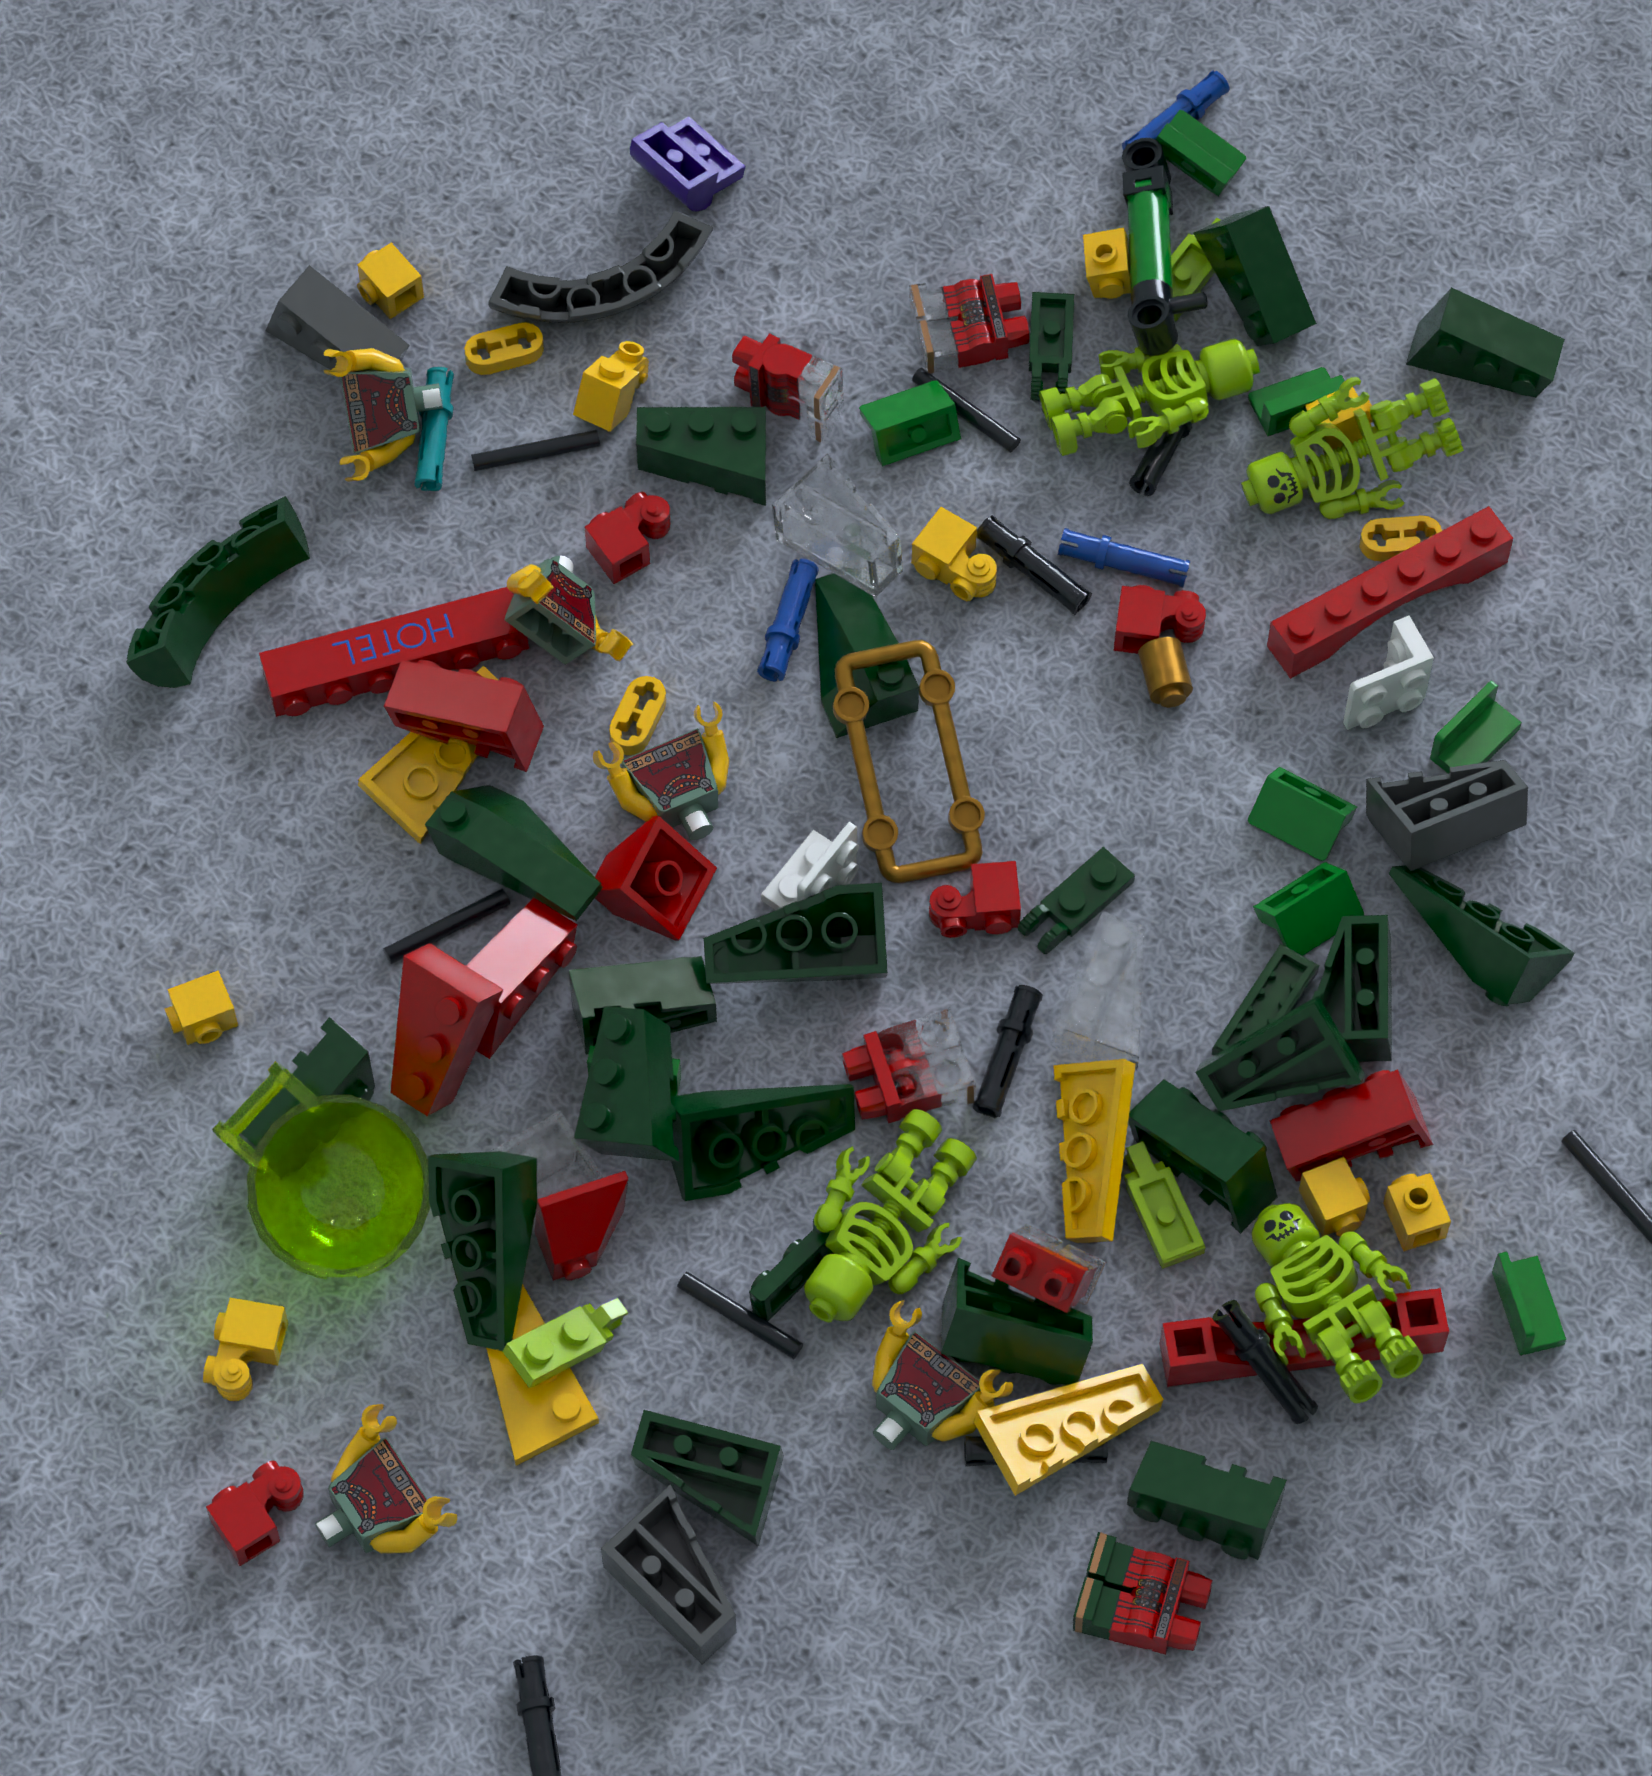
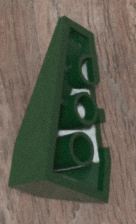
M856 566L815 580L821 704L836 738L848 735L846 725L838 721L833 713V702L838 693L835 679L837 662L849 653L898 644L896 637ZM907 659L852 671L855 687L862 690L869 700V709L866 717L863 719L865 729L918 711L919 686Z
M491 785L450 792L425 823L438 853L531 900L534 897L558 913L575 921L580 918L603 888L593 874L523 800Z
M1406 865L1392 866L1389 872L1394 882L1472 982L1486 990L1485 996L1498 1005L1507 1007L1511 1004L1530 1002L1572 960L1575 954L1543 931L1528 923L1522 929L1503 922L1499 919L1503 910L1490 903L1485 905L1473 900L1463 901L1465 897L1463 889L1421 867L1410 871Z
M882 883L836 885L806 899L783 906V908L703 938L706 984L886 978L888 973Z
M851 1084L716 1090L671 1097V1105L676 1107V1121L672 1122L674 1146L679 1151V1162L671 1161L681 1197L684 1201L730 1194L742 1188L741 1179L758 1170L763 1169L767 1175L780 1168L778 1160L798 1150L809 1154L855 1130L854 1086Z
M501 1151L428 1156L429 1204L433 1217L439 1216L446 1243L441 1244L444 1259L451 1258L458 1284L454 1287L453 1292L467 1343L503 1351L506 1344L512 1341L537 1208V1158Z

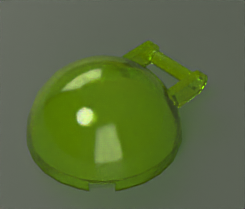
M275 1061L268 1069L270 1075L225 1123L220 1120L212 1128L213 1132L250 1166L247 1174V1208L259 1237L280 1260L293 1269L316 1278L326 1280L328 1277L343 1278L357 1276V1278H361L388 1267L408 1251L422 1231L430 1210L428 1158L418 1137L403 1119L383 1105L353 1095H322L316 1097L284 1066ZM285 1087L301 1103L292 1107L272 1123L254 1150L239 1135Z

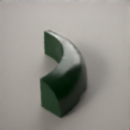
M286 496L239 521L241 529L220 543L215 540L208 542L180 567L161 588L149 605L152 615L144 628H137L128 649L126 663L141 680L157 687L177 688L190 685L193 671L202 649L223 620L241 602L265 583L295 565L310 559L304 530Z

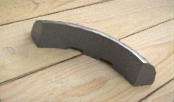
M675 210L666 226L642 250L639 256L621 267L616 265L604 271L590 274L584 279L560 280L558 277L534 275L506 266L488 305L493 310L513 317L548 323L584 322L619 314L642 304L672 284L702 250L713 231V227Z

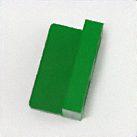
M1179 110L1156 138L1162 146L1167 161L1218 197L1246 160L1245 154L1184 110Z
M1320 367L1252 391L1248 395V400L1268 437L1290 429L1289 422L1291 418L1302 410L1307 412L1306 404L1318 400L1324 395L1327 396L1336 392L1345 380L1342 375L1330 378L1327 370L1324 367Z
M937 380L859 407L861 417L871 429L876 457L882 467L961 439L955 403Z
M1492 680L1434 737L1430 760L1448 774L1450 773V767L1488 762L1520 730L1522 722L1495 702L1498 685Z
M1278 767L1266 777L1248 817V823L1324 861L1329 857L1341 829L1352 820L1357 806Z
M1323 862L1253 906L1258 919L1262 923L1277 929L1283 945L1302 956L1335 936L1342 916L1364 915L1347 871L1327 862Z
M1507 1251L1498 1253L1492 1274L1520 1356L1565 1345L1566 1337L1538 1256L1511 1262Z

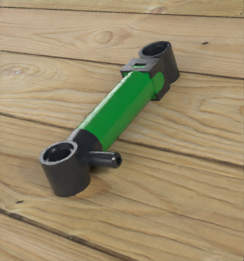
M1140 138L1128 144L1122 154V160L1126 172L1122 173L1123 196L1128 208L1131 307L1128 311V319L1138 348L1144 354L1152 356L1167 353L1177 343L1178 332L1174 323V314L1206 309L1208 300L1204 292L1173 297L1169 215H1173V199L1170 188L1171 174L1161 144L1152 138Z

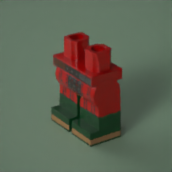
M1098 1532L1073 1615V1631L1138 1648L1152 1649V1651L1166 1655L1168 1647L1194 1651L1201 1621L1177 1614L1181 1603L1206 1609L1213 1580L1189 1571L1190 1561L1177 1557L1173 1559L1162 1553L1144 1551L1116 1542V1537Z

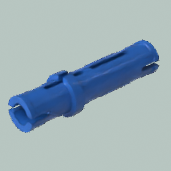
M1212 70L1208 76L1192 89L1181 91L1176 96L1177 101L1151 120L1130 139L1122 143L1123 150L1128 144L1140 138L1156 140L1165 125L1171 122L1179 110H1184L1196 120L1201 119L1205 115V109L1229 92L1230 87L1227 80L1221 73Z
M1064 528L1061 540L1075 543L1078 547L1061 543L1058 550V555L1060 556L1064 555L1095 563V568L1103 570L1104 566L1184 587L1187 575L1172 572L1170 569L1187 573L1190 560H1182L1112 542V537L1103 535L1101 539Z
M800 558L799 561L797 559L793 560L773 625L767 628L765 634L766 648L757 672L768 681L777 682V679L783 681L792 651L798 648L800 642L799 628L808 605L813 584L819 572L818 566L810 560Z

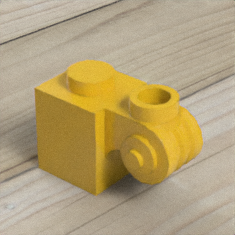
M624 341L620 343L618 350L609 358L601 356L589 366L582 375L573 415L609 432L621 423L630 412L635 389H638L648 378L649 360L643 357L644 348L638 343Z
M940 507L913 541L911 564L914 565L916 571L924 578L929 580L938 579L947 585L948 583L951 584L952 592L964 601H971L973 597L982 598L988 596L996 587L997 565L994 559L986 554H977L969 558L976 548L977 527L947 509Z
M230 1297L226 1313L219 1312L216 1319L214 1339L219 1340L220 1344L217 1356L208 1355L206 1359L203 1382L216 1386L218 1393L224 1399L229 1401L245 1399L253 1389V1381L247 1363L254 1361L278 1366L288 1327L285 1307Z

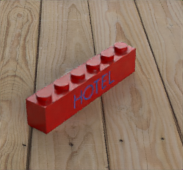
M507 587L260 652L262 671L276 717L285 714L287 716H299L306 713L311 707L326 703L331 705L344 704L353 696L370 691L375 694L385 693L392 686L401 660L418 663L419 660H427L439 665L442 669L470 670L482 661L497 657L506 660L518 656L523 650L529 649L527 636L505 621V615L514 593L510 592Z

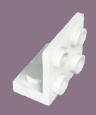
M1410 616L1393 622L1390 641H1388L1387 658L1383 664L1384 669L1350 684L1343 721L1347 730L1359 725L1361 728H1369L1380 722L1384 715L1398 709L1401 712L1410 711L1419 706L1423 699H1425L1434 657Z
M848 822L833 842L813 830L762 892L761 901L774 910L783 908V906L806 899L833 886L850 884L859 869V865H857V852L859 850L857 826Z

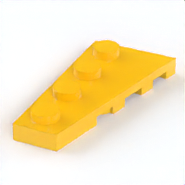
M482 666L476 672L484 678L498 680L485 666ZM410 732L358 779V786L410 836L421 844L428 834L425 823L450 792L457 790L479 755L474 754L476 746L450 737L447 745Z
M1126 1059L1053 1065L1054 1080L1060 1082L1061 1099L1056 1100L1057 1118L1063 1121L1064 1142L1059 1143L1060 1161L1066 1163L1067 1179L1062 1183L1065 1238L1075 1243L1113 1241L1135 1063Z
M523 1284L512 1340L545 1324ZM486 1348L516 1466L599 1423L595 1410L571 1368L529 1388L502 1351Z
M1142 1363L979 1410L976 1413L974 1424L1016 1496L1159 1412L1164 1399Z

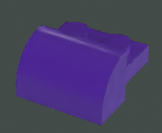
M689 116L669 128L663 122H660L631 139L630 155L632 159L691 211L705 210L711 205L714 194L743 178L746 166Z

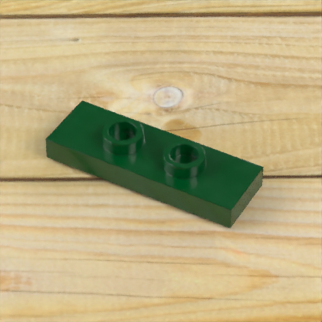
M1280 944L1213 1046L1211 1054L1213 1056L1294 1010L1317 975L1320 965Z

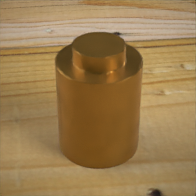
M1162 637L1145 643L1139 649L1138 654L1150 700L1166 708L1183 704L1192 693L1193 687L1180 640L1174 637Z

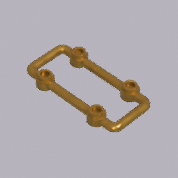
M913 640L849 653L843 656L835 667L838 693L833 702V713L836 719L847 727L868 819L862 830V841L870 851L875 852L881 875L890 882L905 883L970 869L971 864H977L983 854L978 829L984 821L985 811L978 800L971 798L949 704L955 692L954 679L949 673L941 670L936 649L924 640ZM920 657L925 675L919 685V695L921 700L933 709L954 800L948 813V822L956 833L962 834L965 852L897 866L892 847L898 838V827L894 820L884 815L863 722L869 709V700L862 690L855 687L852 671Z

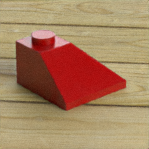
M653 816L606 855L595 875V878L603 887L595 899L613 915L679 941L717 867L660 816Z
M626 1171L537 1199L534 1232L553 1281L565 1277L566 1280L582 1278L592 1271L591 1267L597 1266L624 1212L628 1186Z

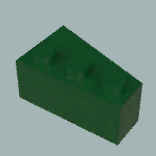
M637 407L636 449L638 470L687 484L691 481L712 487L715 492L728 495V492L753 499L754 503L766 506V407Z

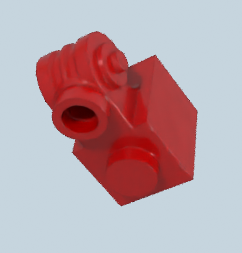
M638 492L626 501L624 509L620 506L609 513H600L584 527L586 548L613 584L650 564L649 543L643 534L651 539H660L668 534L671 525L670 506L664 498L656 495L648 496L645 492Z
M1146 585L1122 586L1113 651L1138 654L1139 649L1145 643L1159 638L1161 633L1168 629H1173L1174 636L1180 642L1192 643L1197 641L1203 635L1206 619V610L1203 604L1199 602V596L1192 591L1186 590L1177 591L1173 596L1165 595V591L1155 590Z
M1016 861L971 864V891L965 896H961L960 892L951 885L939 886L930 895L929 917L934 926L940 929L941 935L944 937L955 938L963 936L967 933V929H975V931L985 930L987 933L995 935L1004 934L1012 928H1017L1020 924L1021 904Z
M275 1460L269 1461L256 1469L252 1475L254 1479L248 1484L246 1481L237 1488L236 1486H229L221 1490L213 1497L212 1503L206 1506L212 1525L239 1566L244 1565L281 1541L277 1526L269 1516L270 1510L274 1506L283 1512L295 1510L301 1505L304 1498V1491L298 1473L292 1468L279 1466Z

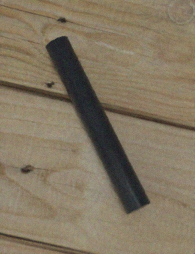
M919 368L913 375L912 381L918 386L937 380L955 403L957 414L1010 453L1020 444L1021 439L924 368Z
M592 430L471 454L474 471L599 447L600 440L598 431Z
M502 888L383 948V951L390 964H393L403 959L404 955L426 944H433L510 905V900Z
M1576 1130L1569 1132L1561 1142L1652 1244V1216Z
M685 1272L679 1280L678 1288L790 1358L795 1359L802 1349V1342L691 1273Z

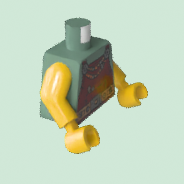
M374 348L349 350L346 352L333 349L324 351V356L336 357L337 363L335 368L323 371L327 375L341 377L353 452L360 453V455L344 456L340 459L339 463L340 465H345L353 462L355 473L353 476L345 478V480L348 482L360 481L365 479L369 472L393 462L414 443L415 434L420 432L421 429L418 412L443 409L440 386L437 383L414 387L411 368H404L399 359Z
M554 556L551 559L544 560L537 566L529 564L510 575L507 580V588L514 595L505 615V621L563 664H568L590 648L600 653L609 654L620 662L633 645L629 638L615 629H612L609 633L600 629L595 615V593L592 587L573 574L574 565L569 558Z
M713 702L715 717L709 722H705L702 719L700 706L697 705L695 707L694 718L705 729V733L702 736L697 728L624 759L622 747L615 742H609L608 746L613 752V760L610 764L604 761L603 755L599 750L593 753L594 764L601 769L608 770L607 780L623 810L645 822L653 816H660L672 828L682 824L690 840L693 841L702 839L712 832L713 826L706 813L719 808L718 795L726 788L730 762L723 731L718 730L717 727L723 716L722 709L718 703Z
M905 1300L895 1303L890 1309L889 1316L894 1326L887 1328L878 1348L872 1378V1387L876 1392V1408L886 1415L874 1429L873 1435L882 1445L890 1450H894L908 1433L925 1446H928L934 1440L945 1442L971 1434L977 1429L974 1424L977 1411L995 1406L993 1401L995 1398L1007 1397L1013 1391L1012 1382H1005L999 1391H995L993 1388V1380L999 1375L1001 1370H988L982 1374L979 1380L949 1356L941 1354L940 1349L915 1330L909 1336L906 1332L907 1329L920 1322L922 1311L920 1308L915 1309L910 1322L904 1321L900 1316V1310Z
M383 1404L370 1405L364 1409L361 1417L363 1426L359 1428L345 1448L331 1475V1484L328 1486L331 1501L337 1510L315 1523L319 1534L329 1548L353 1534L365 1553L373 1550L381 1554L412 1553L436 1534L438 1526L451 1527L457 1523V1514L448 1512L441 1515L442 1507L448 1504L450 1499L438 1496L427 1499L387 1437L380 1440L379 1433L390 1432L397 1425L395 1416H387L381 1425L378 1423L377 1416L383 1409Z

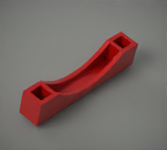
M1490 506L1271 621L1267 647L1291 679L1329 659L1362 630L1403 604L1444 587L1469 584L1508 563L1513 537Z
M1441 1288L1397 1293V1302L1390 1301L1386 1297L1378 1300L1391 1318V1327L1398 1329L1403 1337L1409 1335L1422 1355L1444 1351L1449 1327ZM1211 1317L1162 1324L1159 1345L1167 1387L1257 1376V1373L1247 1361H1241L1234 1353L1235 1345ZM1312 1317L1293 1320L1291 1328L1299 1334L1306 1349L1305 1358L1301 1357L1297 1346H1291L1290 1342L1287 1341L1285 1343L1287 1348L1284 1350V1353L1288 1360L1286 1367L1289 1371L1336 1366L1331 1359L1327 1361L1323 1357L1316 1343L1313 1345L1306 1333L1303 1323ZM1351 1321L1343 1327L1347 1329L1354 1325V1323ZM1252 1322L1257 1329H1262L1270 1337L1269 1345L1275 1351L1273 1344L1275 1337L1267 1332L1264 1322ZM1359 1333L1351 1338L1355 1347L1350 1350L1352 1353H1357L1363 1362L1366 1360H1380V1352L1375 1346L1376 1340L1372 1336L1365 1339Z

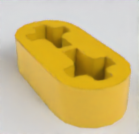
M523 322L478 333L472 336L465 344L466 365L476 374L489 375L531 364L537 361L543 354L542 332L534 324ZM526 338L531 347L523 349L518 340ZM485 348L486 352L490 353V358L482 360V357L478 355V350Z
M1429 516L1378 518L1370 520L1364 525L1361 531L1359 547L1368 559L1383 562L1420 543L1419 537H1416V531H1424L1426 537H1431L1443 530L1441 525ZM1374 534H1381L1382 539L1386 540L1385 546H1378L1376 540H1373Z
M641 676L634 679L626 689L609 728L610 741L619 744L623 749L624 755L630 756L642 752L656 729L666 706V691L660 680L651 676ZM647 691H652L654 693V700L649 699L643 711L640 710L639 695L644 696ZM636 721L637 736L632 735L629 740H623L622 731L627 732L632 722Z

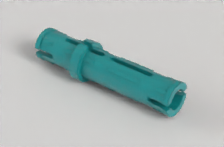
M445 367L429 368L426 374V385L439 383L443 409L419 412L422 417V429L414 485L417 489L421 487L422 491H439L442 488L447 426L449 420L453 417L454 410L451 404L454 373L451 370L447 372L448 368Z

